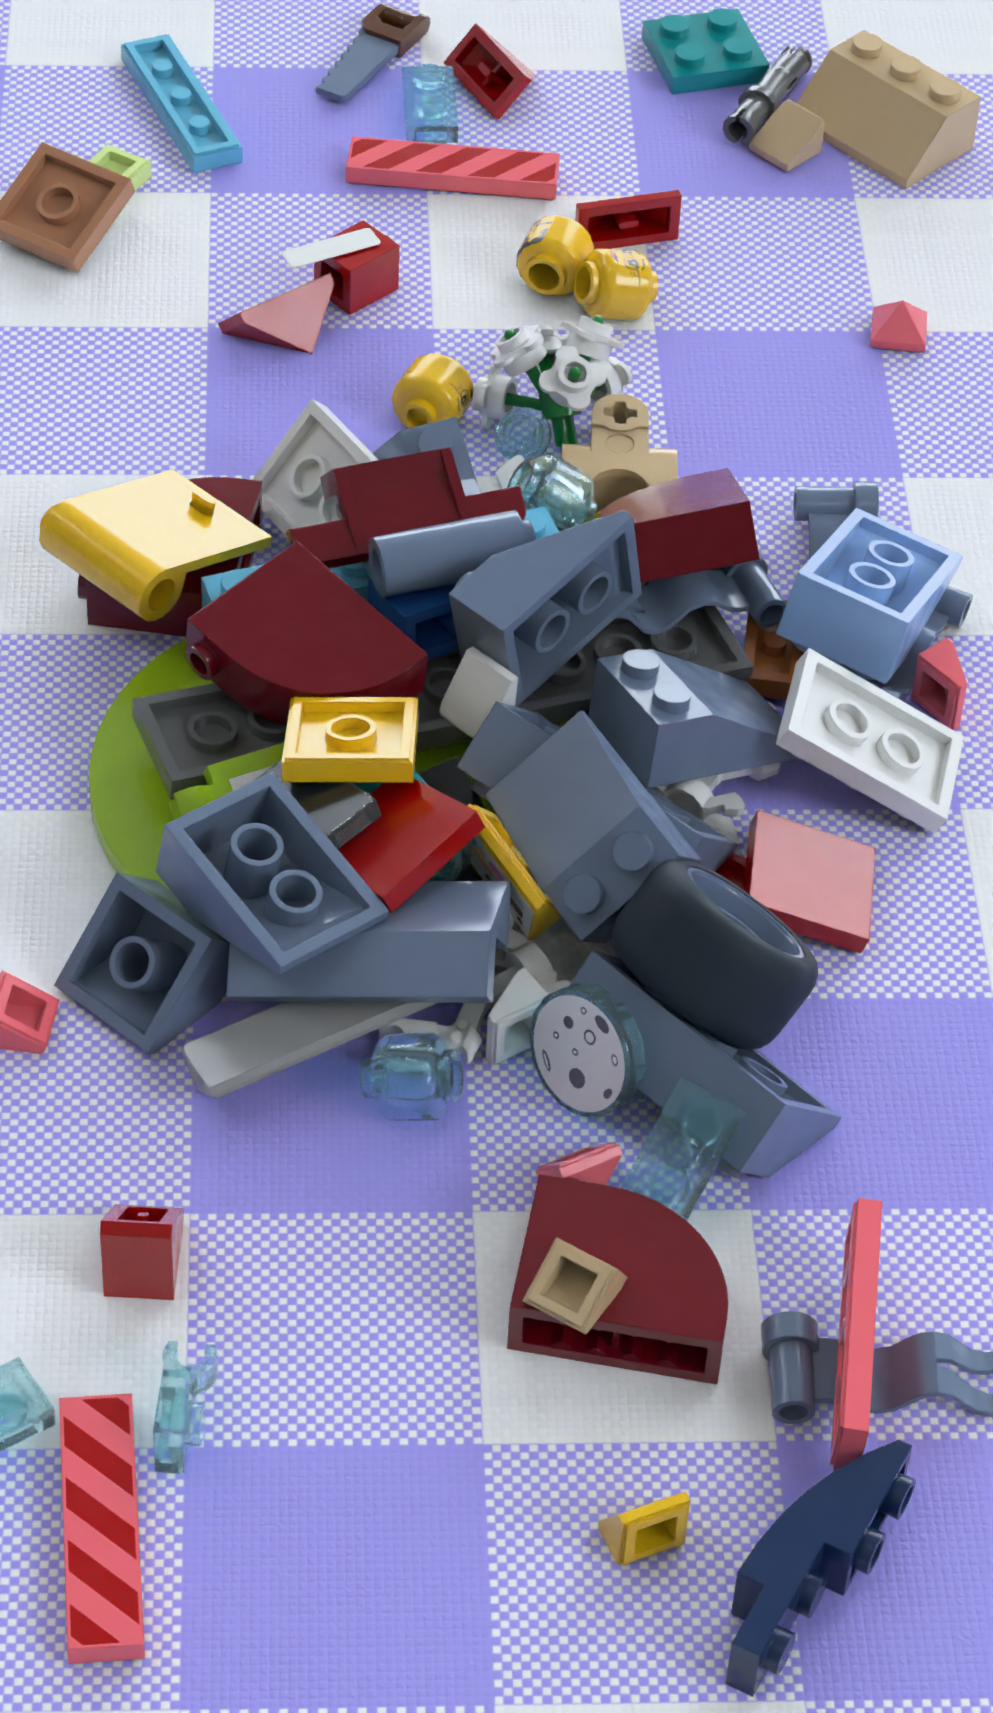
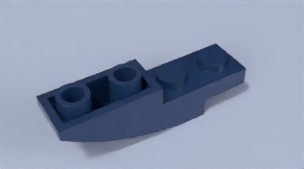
M896 1440L867 1452L836 1469L807 1490L784 1511L757 1542L737 1572L731 1614L744 1620L731 1644L726 1685L753 1697L767 1671L779 1675L784 1668L796 1639V1633L790 1630L799 1614L810 1618L817 1609L825 1588L844 1596L857 1571L867 1575L872 1571L886 1538V1533L880 1531L888 1516L897 1520L901 1518L914 1491L916 1479L906 1475L912 1445Z

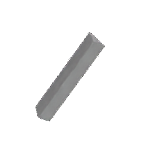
M282 1002L185 1044L182 1047V1054L197 1092L217 1099L436 1003Z

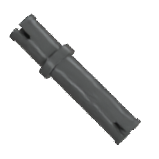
M795 45L787 46L755 86L746 88L738 99L739 106L723 122V132L729 141L737 143L743 136L741 144L751 142L755 133L760 127H763L778 108V105L791 92L801 77L812 67V56L806 48L799 46L793 53Z

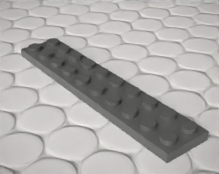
M703 606L690 611L675 626L666 632L654 635L644 634L629 619L615 618L518 707L537 712L552 723L569 721L577 712L589 711L597 659L624 654L633 649H653L746 681L747 677L752 676L754 666L716 606ZM459 649L427 660L423 691L415 697L418 698L419 710L416 751L473 740V738L439 714L442 699L461 663ZM215 683L133 698L132 718L171 800L174 799L173 794L175 792L193 786L207 785L203 772L208 765L281 744L285 741L287 725L268 720L251 712L227 695Z

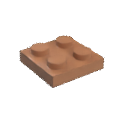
M42 142L0 200V240L78 273L135 193L130 178Z

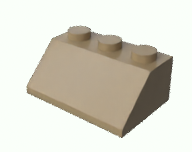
M863 30L829 50L797 104L824 120V141L904 189H907L973 148L981 96L960 85L956 80L948 78L923 64L916 57L910 56L883 41L879 36Z

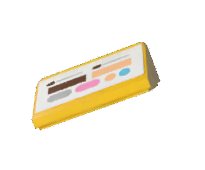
M468 804V807L478 812L485 828L461 851L483 881H509L511 883L510 914L526 938L533 940L557 921L561 915L552 905L551 899L540 889L527 863L517 850L496 814L477 805Z

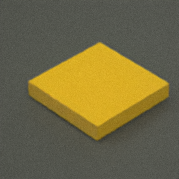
M291 698L281 762L282 782L413 783L419 720L418 698Z

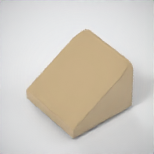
M787 99L775 110L751 140L749 150L788 172L822 151L824 120L792 100Z
M556 1237L522 1301L586 1335L621 1291L628 1277L617 1268Z

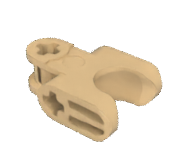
M611 394L600 398L592 409L590 445L562 444L559 490L560 528L566 530L578 526V521L599 510H603L607 505L625 495L678 478L677 449L649 448V413L647 406L641 400L625 394Z

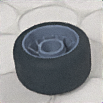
M666 860L657 865L619 913L611 932L612 944L620 959L653 994L697 1027L724 1042L742 1049H759L771 1043L810 995L818 978V965L813 954L782 920L728 879L690 860Z

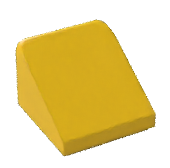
M685 1491L600 1520L598 1522V1529L617 1565H626L682 1545L686 1537L690 1498Z

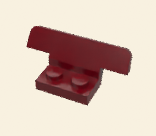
M451 447L330 470L320 477L325 501L338 500L342 520L289 529L285 532L291 545L298 541L330 569L369 561L370 537L516 510L521 520H525L526 508L520 486L465 496Z

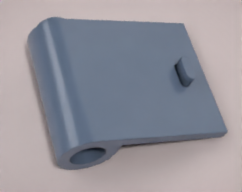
M474 478L461 480L465 496L483 493ZM336 504V514L339 520H342L339 505ZM516 510L370 537L369 561L362 563L377 592L383 598L455 584L463 575L475 571L492 555L536 540V535L531 521L528 519L521 520L519 513Z

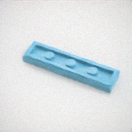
M169 34L121 44V60L193 173L243 162L242 145Z

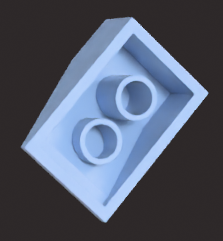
M856 508L797 573L776 634L791 640L803 652L810 648L827 658L847 666L849 671L863 679L877 680L886 684L904 662L958 570L963 556Z

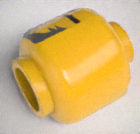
M560 215L545 216L536 221L527 233L517 252L516 266L520 277L536 292L545 295L565 296L574 291L573 280L575 270L578 264L585 261L586 257L594 251V245L590 234L581 224L573 219Z

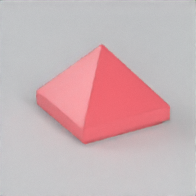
M904 300L873 307L870 347L925 353L927 312Z
M614 1143L591 1145L541 1165L539 1170L535 1172L537 1177L541 1174L559 1178H578L585 1182L606 1185L623 1153L620 1145H615Z

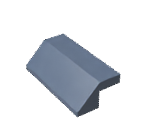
M427 881L393 913L389 912L387 919L280 975L230 943L226 997L233 1002L493 1003L495 950L508 949L511 883L509 881Z

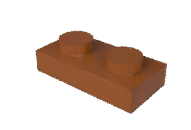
M748 611L743 650L754 668L752 676L747 677L746 681L763 698L787 700L796 662L804 652L799 650L791 640L776 634L779 623L769 628L759 627Z

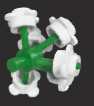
M582 315L578 325L562 320L561 327L570 330L569 334L560 335L554 332L551 325L537 324L527 328L524 325H518L506 330L495 341L496 347L490 352L491 357L495 360L490 367L488 378L479 377L473 390V408L482 413V429L489 430L494 419L505 422L509 421L514 408L521 407L541 411L543 421L551 420L556 447H562V444H578L574 416L582 414L581 411L588 408L590 403L594 405L602 397L611 394H624L626 385L632 381V373L629 367L617 358L610 356L613 347L624 349L625 346L624 342L611 337L614 326L603 322V318L599 315L593 318ZM502 368H504L508 376L501 375ZM525 372L538 391L539 399L517 395V379L512 376Z

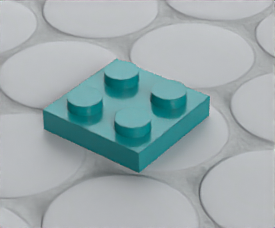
M718 8L706 13L683 16L672 14L660 19L643 21L642 39L672 95L755 84L761 80L770 68L769 62L738 8Z

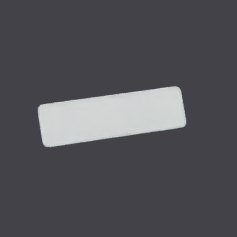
M364 228L282 251L281 254L292 268H297L376 246L381 242L370 228Z

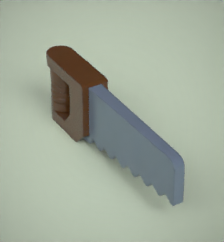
M379 3L362 19L359 36L353 38V44L347 46V52L341 54V60L335 61L334 68L328 70V76L322 78V84L316 85V93L338 102L348 101L394 57L401 58L427 33L431 22L430 17L421 13L415 15L393 6Z

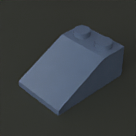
M621 510L494 554L475 571L463 575L449 593L461 660L466 650L474 646L518 677L515 707H518L642 594L633 516L625 510Z
M633 649L624 654L597 659L588 717L625 764L647 788L799 759L789 751L776 745L782 717L747 681L653 649Z
M579 711L485 794L517 850L527 863L542 892L551 899L552 905L577 937L584 942L606 944L612 938L613 924L619 913L657 865L666 860H690L696 863L702 861L584 711Z
M273 772L164 825L156 873L195 920L278 975L380 923L388 917L389 910Z

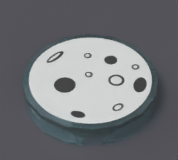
M575 983L545 996L533 1013L529 1033L532 1061L543 1086L559 1105L577 1116L599 1118L629 1105L636 1096L632 1095L636 1084L643 1081L646 1069L643 1039L632 1014L622 1003L614 1005L609 998L604 996L609 991L597 984Z

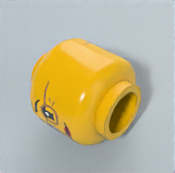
M598 248L591 252L585 261L578 264L573 280L574 295L576 301L582 304L583 309L592 318L599 315L607 320L634 321L641 317L649 304L655 300L658 293V277L651 269L648 259L639 251Z
M434 353L419 356L409 365L394 387L391 398L393 410L400 422L407 428L457 417L458 422H460L473 400V381L466 369L451 357Z

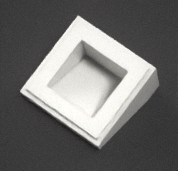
M472 646L466 650L442 699L439 714L468 736L474 738L496 701L515 706L518 677Z
M524 967L517 971L488 1014L485 1059L490 1065L497 1064L534 1046L535 1023L540 1011L549 1002V995Z

